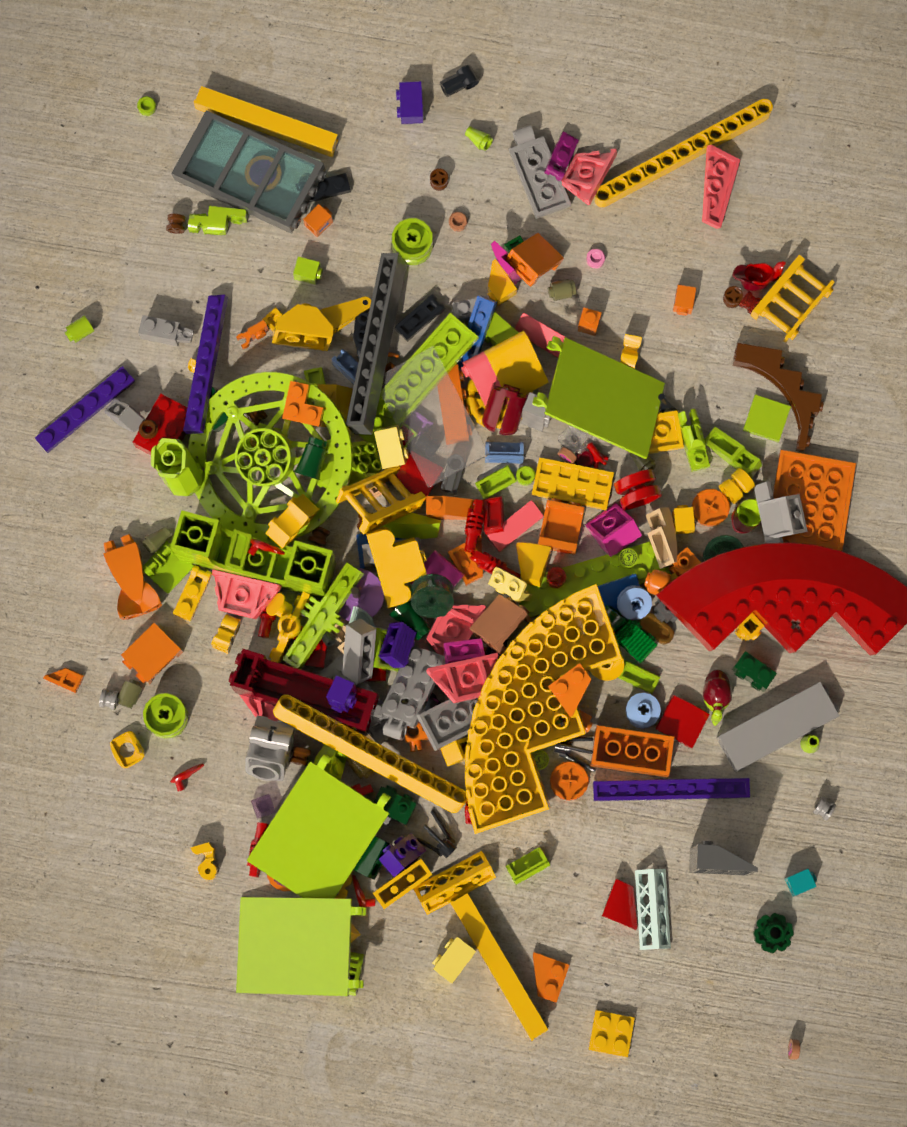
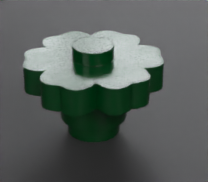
M777 913L771 914L770 917L763 915L756 921L757 929L753 931L754 941L757 944H761L763 951L771 954L775 953L776 950L783 952L791 945L789 938L793 937L794 931L792 930V924L786 923L784 915Z

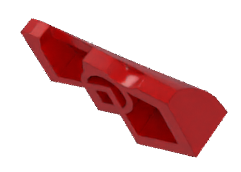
M615 879L602 917L637 930L634 887Z

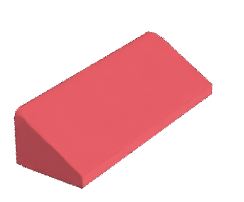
M523 313L514 329L519 333L524 331L530 342L559 358L560 351L549 350L547 345L549 341H552L553 336L560 338L562 342L565 336Z
M531 500L504 522V532L489 534L487 538L501 552L544 516Z

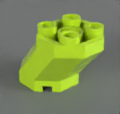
M162 438L159 441L160 443L151 449V466L159 472V476L173 495L192 496L202 486L203 470L201 465L192 458L189 450L180 439Z
M365 441L352 443L353 466L348 486L375 475L382 469L377 450L372 443ZM333 453L327 454L320 480L317 481V485L320 488L324 487L327 489L334 464Z

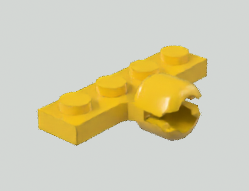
M303 592L301 596L298 595L294 602V606H296L294 612L285 614L278 620L277 626L280 633L277 640L279 643L277 648L273 647L269 655L271 661L281 663L292 638L300 633V621L303 616L300 612L302 609L306 610L305 604L310 602V594Z

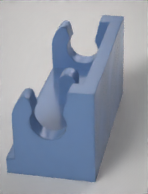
M341 349V353L331 359L332 365L354 385L358 362L344 349Z
M486 441L485 463L523 464L524 442Z

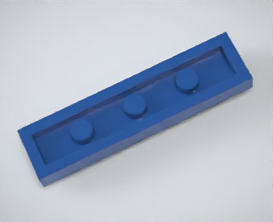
M482 295L477 296L467 327L479 339L457 363L458 368L461 369L464 361L480 353L497 303L496 301Z

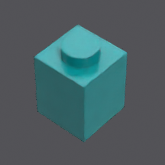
M809 869L785 878L792 897L817 887L815 884L817 878L814 872H810Z

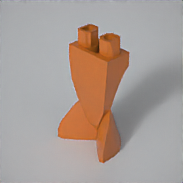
M130 534L121 537L123 546L120 548H116L114 540L104 543L105 553L103 554L106 563L122 589L117 603V611L121 620L133 619L162 607L156 591L144 581L141 552L138 544Z

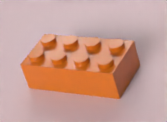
M597 725L590 766L667 778L670 774L674 737Z

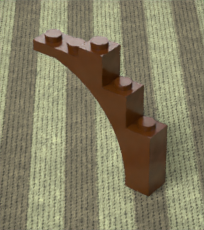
M737 343L732 366L745 368L763 376L785 396L797 422L798 439L796 451L803 452L810 445L811 436L808 435L809 428L812 429L813 417H817L818 413L823 410L824 401L821 400L822 394L800 391L804 385V379L801 378L802 372L780 369L783 368L785 357H782V350Z

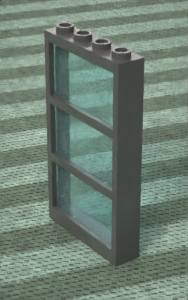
M206 110L171 174L174 180L236 209L247 210V214L292 234L294 229L299 227L300 218L303 213L307 212L309 201L312 197H315L318 191L317 186L320 181L325 179L327 171L324 163Z

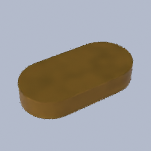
M648 613L639 620V624L643 627L641 630L646 634L650 633L658 643L665 645L673 640V629L664 621L660 622L653 613Z

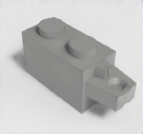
M142 315L138 334L143 340L178 346L179 342L191 343L194 332L182 327L179 322Z

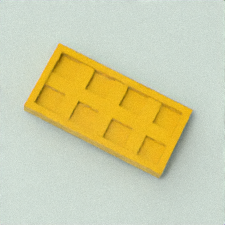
M539 457L532 496L547 499L556 498L562 500V502H576L581 504V506L606 510L614 472Z

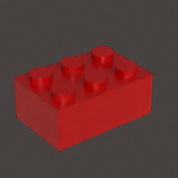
M160 393L145 419L152 420L157 424L158 433L154 438L145 439L138 431L132 441L134 446L151 455V449L158 445L162 438L180 439L182 442L186 435L183 429L188 407ZM147 427L145 432H151L152 428Z

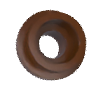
M145 420L139 425V433L145 439L154 438L158 433V426L152 420ZM147 427L152 428L151 432H145Z

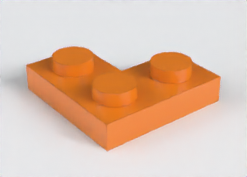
M290 381L282 419L321 427L325 408L307 404L311 385Z

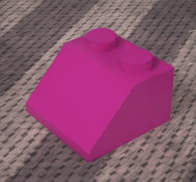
M616 503L585 524L600 547L610 557L619 553L620 550L642 536L634 519Z

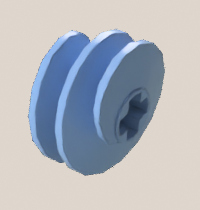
M632 585L626 587L621 591L617 600L619 612L630 620L642 619L650 612L652 606L651 596L640 586ZM633 601L638 602L636 605L631 604Z
M637 693L629 699L626 705L627 719L636 728H649L660 717V704L651 694ZM642 706H645V710L648 713L646 712L644 715H641V711L638 708L641 709Z

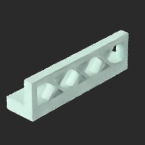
M666 869L635 870L640 950L669 949L671 944ZM642 874H648L646 886L642 883ZM645 894L649 896L650 900L647 906L643 900ZM647 913L651 917V922L649 925L645 923V916L647 915ZM649 933L652 936V945L646 946V936Z

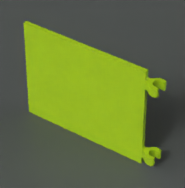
M553 336L552 341L548 342L547 348L552 351H560L549 397L547 398L545 394L538 392L537 397L533 398L532 404L537 407H545L544 414L647 459L660 406L658 396L663 393L665 383L566 337L562 342L560 338Z
M327 754L321 757L317 765L311 761L309 762L246 860L302 898L334 899L389 815V812L384 810L385 805L391 798L389 795L383 793L377 804L329 774L325 771V767L332 758Z
M240 897L236 993L349 996L350 988H364V980H350L349 975L351 919L353 915L366 916V907H353L352 899Z

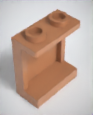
M499 594L469 629L477 639L481 638L484 644L502 655L506 650L503 644L504 641L523 620L528 623L532 620L528 615L529 611L524 606H517L510 597L505 598Z

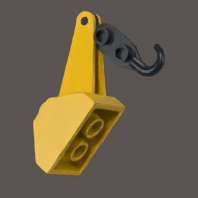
M364 296L323 309H318L307 303L297 304L276 320L272 334V344L328 351L333 335L354 321L353 340L357 348V356L360 358L371 299Z

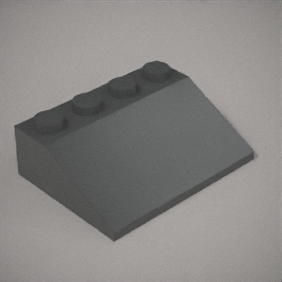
M701 841L690 849L689 873L749 876L758 872V867L718 845H713V841Z

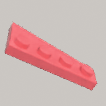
M708 145L706 151L702 222L719 229L723 223L740 159L713 145Z

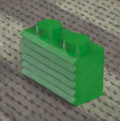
M628 619L615 635L618 643L641 664L657 647L655 643L657 640L650 633L646 635L641 630L643 627L636 620L632 622Z

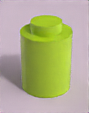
M84 315L66 326L67 331L64 333L70 342L74 340L77 343L93 333L94 329Z

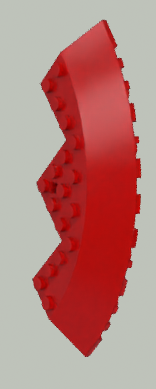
M791 542L765 543L732 550L694 566L656 594L662 603L708 651L715 650L751 613L761 621L764 627L789 653L796 652L831 617L870 656L877 654L907 624V587L886 571L861 558L840 550L812 544ZM791 622H794V623H795V628H794V629L791 628V626H792V623H791Z

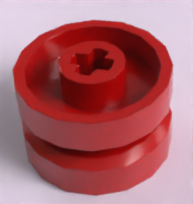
M652 469L633 473L614 483L616 493L624 495L620 499L623 510L644 506L662 496L660 487L652 485L656 480Z

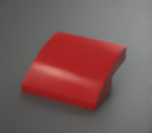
M411 451L409 458L406 459L407 462L401 465L395 476L411 494L415 495L422 492L425 496H429L434 485L437 484L444 468Z
M672 695L656 730L666 736L674 737L676 741L693 749L710 714Z

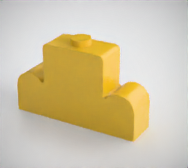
M380 527L366 533L388 608L408 602L411 597V591L406 583L427 576L423 563L427 561L424 550H419L418 543L414 537L394 543V535L387 527Z

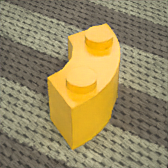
M304 494L298 498L293 497L287 503L288 508L278 518L274 517L268 524L269 529L265 534L282 549L298 535L301 528L308 525L319 511V508Z

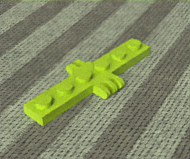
M346 562L321 602L312 596L309 598L314 603L313 606L309 603L305 604V607L310 609L309 613L304 609L300 612L308 617L309 620L284 656V661L294 668L301 670L326 631L329 633L332 630L336 633L340 632L335 625L337 623L343 627L344 623L339 620L341 616L338 613L350 596L351 589L356 587L364 575L363 572Z

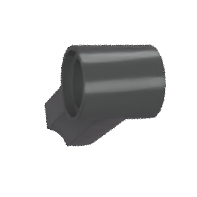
M454 454L449 457L440 490L457 494L464 470V459L460 455ZM454 460L461 462V466L457 469L452 468L450 465Z

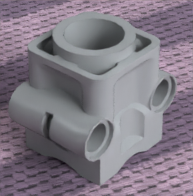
M257 715L251 730L250 744L245 759L246 773L265 781H283L286 769H288L290 764L289 761L295 742V728L285 722H276L267 717Z

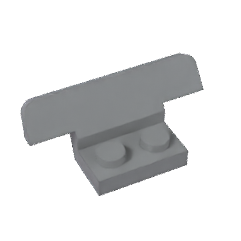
M770 481L755 486L754 491L766 543H783L782 537L808 532L800 494L774 499Z

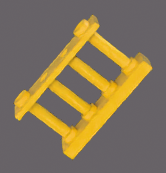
M798 255L751 313V317L755 320L760 316H765L787 333L783 340L785 343L789 339L794 340L800 332L797 329L821 300L824 297L828 298L834 291L832 287L835 282L833 280L826 286L804 269L803 263L805 258L801 255ZM794 274L802 276L821 291L816 300L792 283L793 280L791 278ZM783 288H788L810 305L804 314L781 297L779 292ZM771 302L778 303L798 319L797 323L791 328L769 311L770 308L768 306Z
M400 466L385 468L375 475L350 486L345 485L339 490L336 502L339 504L348 500L360 514L363 522L359 530L363 535L421 508L426 496L422 492L415 495L410 494L395 476ZM390 481L405 499L402 501L396 500L383 483ZM376 487L391 506L383 507L369 490ZM362 493L377 512L373 514L368 513L355 496Z

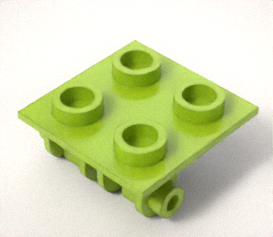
M166 541L143 565V570L148 577L169 594L192 570L194 565L178 560L170 548L171 544Z

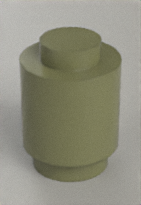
M569 279L551 282L550 287L547 288L549 298H553L554 301L572 298V295H576L574 280L569 281Z
M130 679L129 682L124 681L118 696V704L132 709L133 705H136L143 689L140 687L141 683Z

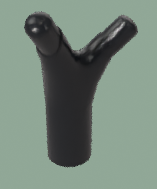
M661 393L658 396L661 402L659 413H663L665 409L678 412L670 404L665 394Z

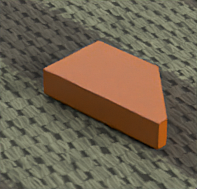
M63 668L57 672L45 675L43 679L77 693L84 675L71 669Z

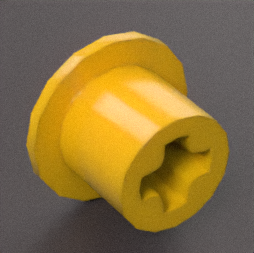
M277 593L266 608L267 614L270 616L277 615L280 618L285 614H291L293 606L285 601V595L282 593Z

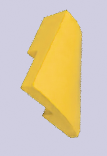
M517 543L516 549L521 579L527 582V584L541 587L546 572V565L552 551L551 547L533 543Z

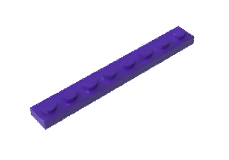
M225 294L208 296L183 429L186 434L204 433L228 297Z
M749 778L593 781V801L750 798Z

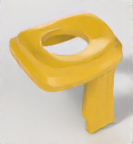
M127 731L110 742L112 754L117 763L123 768H130L140 762L145 756L144 749L133 731ZM124 743H131L135 748L134 754L131 757H123L120 754V747Z

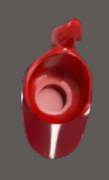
M777 262L774 267L765 263L738 265L734 268L732 275L735 279L741 281L744 289L758 291L781 277L786 262Z

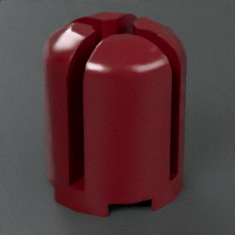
M496 382L492 383L482 417V424L489 431L495 433L506 398L508 397L510 399L499 434L504 436L513 435L519 428L522 411L529 393L526 395L519 393L520 388L504 384L503 387L495 386Z

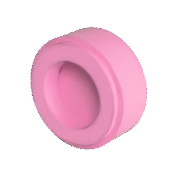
M592 249L587 254L586 262L591 268H600L605 262V254L600 249Z

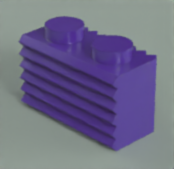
M403 622L390 623L383 641L384 644L378 656L393 668H404L409 662V654L415 644L416 632Z

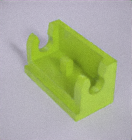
M538 847L505 867L513 882L517 885L550 866V863L541 848Z

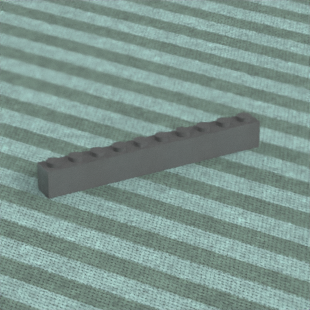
M381 253L346 421L347 427L354 434H372L407 265L399 253Z

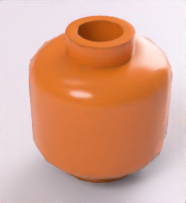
M654 569L651 573L648 572L644 587H647L648 593L656 595L672 582L670 573Z

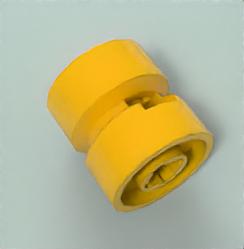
M738 468L731 474V479H726L719 485L721 492L733 504H736L743 497V493H748L755 487L751 477L741 468Z

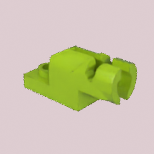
M209 206L208 215L206 213H190L188 230L190 233H199L202 228L204 235H226L229 221L233 224L247 223V210Z
M691 409L689 413L691 425L686 424L687 417L685 411L678 413L690 470L694 472L710 468V463L705 449L706 444L697 410Z

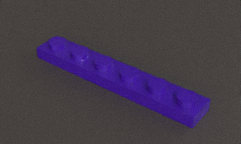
M123 366L120 367L35 437L36 441L49 453L130 387L135 380Z

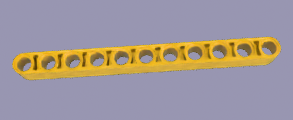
M761 99L601 185L594 197L595 204L599 207H607L705 154L708 145L718 147L769 119L773 109L772 102L768 99ZM759 108H765L768 112H761ZM748 116L752 120L746 121L743 117ZM733 125L736 129L731 130L727 126ZM716 133V134H718L720 137H719V138H713V137L711 136V134ZM701 142L704 146L698 147L695 143ZM686 151L688 155L683 156L679 152ZM669 159L672 163L665 164L663 160ZM653 168L656 170V172L650 173L647 171V169ZM635 176L638 177L640 180L638 182H634L631 180V177ZM621 185L624 189L621 191L616 190L615 186ZM605 194L608 198L601 199L598 195Z
M290 695L281 696L273 709V714L279 720L451 813H458L468 801L466 791Z

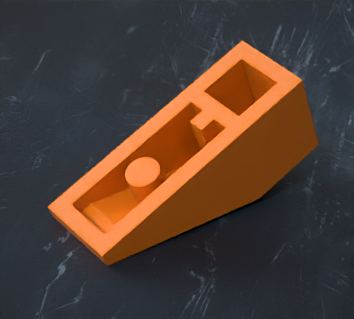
M426 496V517L438 520H466L468 508H472L475 499Z

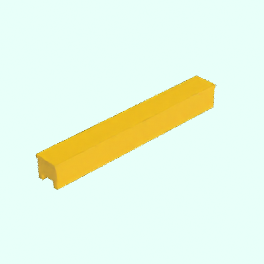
M203 86L200 87L198 95L194 100V106L197 110L203 112L207 110L236 124L332 158L334 156V151L339 141L337 139L338 134Z
M468 893L455 901H451L450 904L529 1038L533 1041L534 1038L548 1030L547 1026Z

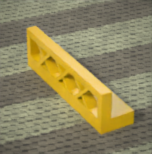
M480 851L424 881L413 889L428 915L495 879L496 876L484 853ZM480 859L484 862L478 866H473L474 862ZM459 870H465L460 876L456 875ZM448 879L445 884L438 885L441 880ZM426 888L430 889L428 893L421 896L420 892Z

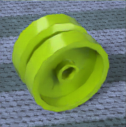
M408 218L400 221L392 232L393 252L399 253L407 265L424 263L430 257L433 250V237L430 227L424 221L417 218Z
M168 693L158 694L146 703L143 710V721L146 727L156 736L164 739L174 738L185 730L189 721L188 710L185 704L176 696ZM168 713L169 718H163L164 714Z

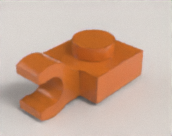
M262 320L248 328V331L238 334L236 338L238 341L246 339V342L241 345L242 349H246L249 347L251 340L263 338L269 330L265 321Z

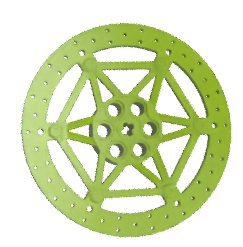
M262 372L243 376L216 392L209 399L204 433L191 434L188 447L192 458L201 465V469L203 467L205 469L202 475V486L195 494L206 512L213 519L219 520L221 525L230 531H234V529L252 534L254 538L272 543L275 542L265 534L269 529L268 524L256 523V517L258 514L286 510L288 506L286 503L263 508L259 507L271 486L277 487L292 498H298L304 494L319 508V511L308 525L300 529L298 535L294 538L296 539L318 528L337 509L339 504L336 502V498L339 495V490L343 486L349 485L353 466L350 433L341 412L334 402L312 383L290 374L278 372ZM290 381L311 385L307 403L327 408L324 409L322 420L328 428L331 439L326 440L328 443L325 449L326 453L323 464L327 454L332 453L334 454V464L327 489L317 503L311 498L318 480L311 478L307 492H305L293 470L294 466L299 464L302 457H296L295 447L305 448L308 442L291 441L288 438L291 420L284 419L282 432L273 429L283 416ZM260 391H281L285 393L281 401L239 408L236 404V401L242 397ZM280 407V410L265 428H259L244 416L245 413ZM225 412L228 420L213 461L207 462V447L211 432L219 417ZM240 421L247 425L252 431L248 432L247 434H244ZM234 423L240 441L235 453L221 460ZM302 423L314 438L324 441L312 425ZM271 434L275 437L273 444H270L268 440ZM252 438H255L257 441L254 448L250 444ZM283 449L287 452L285 459H282L280 456ZM264 454H266L268 460H265V458H263ZM246 456L250 457V464L248 466L244 463ZM235 460L236 467L224 466L227 463ZM276 467H278L281 472L279 477H276L274 475V470ZM257 471L262 473L261 480L256 478ZM224 472L239 473L247 481V503L226 478ZM216 474L244 510L241 517L229 509L219 498L211 483L210 475ZM288 477L291 478L299 495L282 484ZM253 485L262 486L260 493L254 501Z

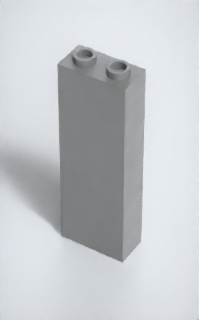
M819 682L718 736L716 739L733 770L737 772L839 717L838 712L840 710L837 704L830 700L828 696L830 692L826 685H822Z

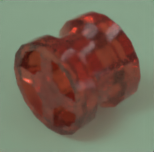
M748 291L738 306L745 308L747 313L751 315L753 309L762 299L754 297L753 293Z
M560 567L551 568L547 573L546 581L548 585L552 588H560L564 585L566 580L565 571Z

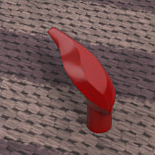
M258 539L250 540L252 545L248 553L255 556L259 548L264 551L285 555L284 551Z
M204 763L179 773L170 782L175 783L178 792L185 790L182 780L189 778L192 774L199 771L205 766Z
M352 875L359 907L375 906V898L365 899L364 892L361 890L356 876Z

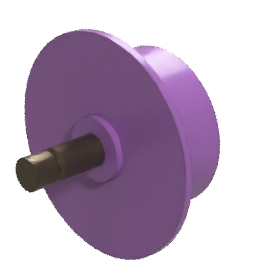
M358 569L364 575L356 587L351 589L350 596L338 613L341 618L350 621L353 606L365 610L373 617L383 604L384 592L381 582L373 573L367 570Z

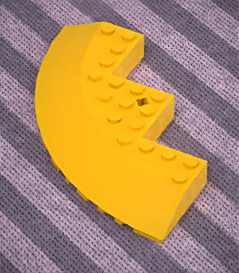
M597 584L573 593L530 622L497 660L483 685L481 696H479L474 707L465 751L466 797L468 798V810L475 834L551 808L532 752L587 734L579 707L577 706L574 715L570 717L548 686L579 663H581L586 671L624 659ZM559 716L566 718L564 727L561 724H557Z

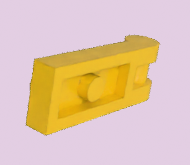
M194 565L173 611V615L189 622L192 621L210 582L212 572L208 570L205 572L200 567ZM197 576L203 579L201 584L195 582Z

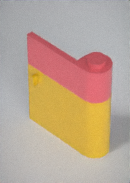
M524 331L464 361L461 367L465 377L469 376L473 380L485 407L492 383L496 382L495 386L499 387L507 384L520 388L519 393L524 395L549 383L531 342ZM506 398L504 406L508 404L510 398Z

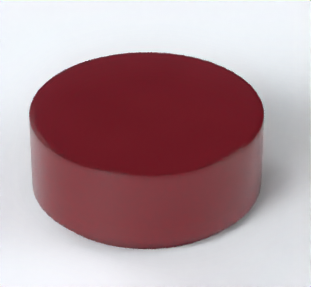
M582 450L576 454V465L589 468L593 465L594 458L591 452Z

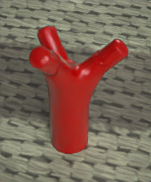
M593 442L589 443L586 447L593 455L594 469H598L599 461L606 465L607 462L605 460H608L609 457L601 454Z

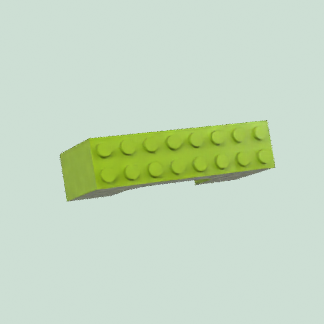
M181 510L170 547L178 560L221 572L282 586L281 588L298 593L306 592L310 596L323 599L329 590L336 567L332 550L299 541H294L293 547L285 546L282 549L276 543L258 539L285 552V555L264 551L260 548L255 556L247 552L243 571L224 566L233 531L224 528L217 519Z

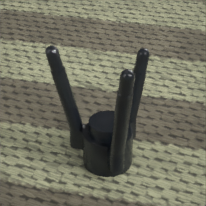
M575 737L555 745L554 752L559 753L560 757L567 758L593 772L596 771V768L567 754H570L571 750L593 754L592 750L573 746V742H570L593 741V737Z
M431 810V814L446 838L442 840L425 824L423 827L439 843L437 845L438 848L421 838H417V840L436 852L440 857L443 855L447 858L457 848L454 845L456 841L449 835L435 811Z

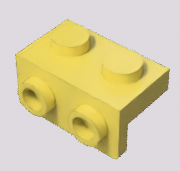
M495 567L489 580V585L496 588L497 592L511 596V599L516 602L530 601L532 594L525 591L527 582L499 567Z

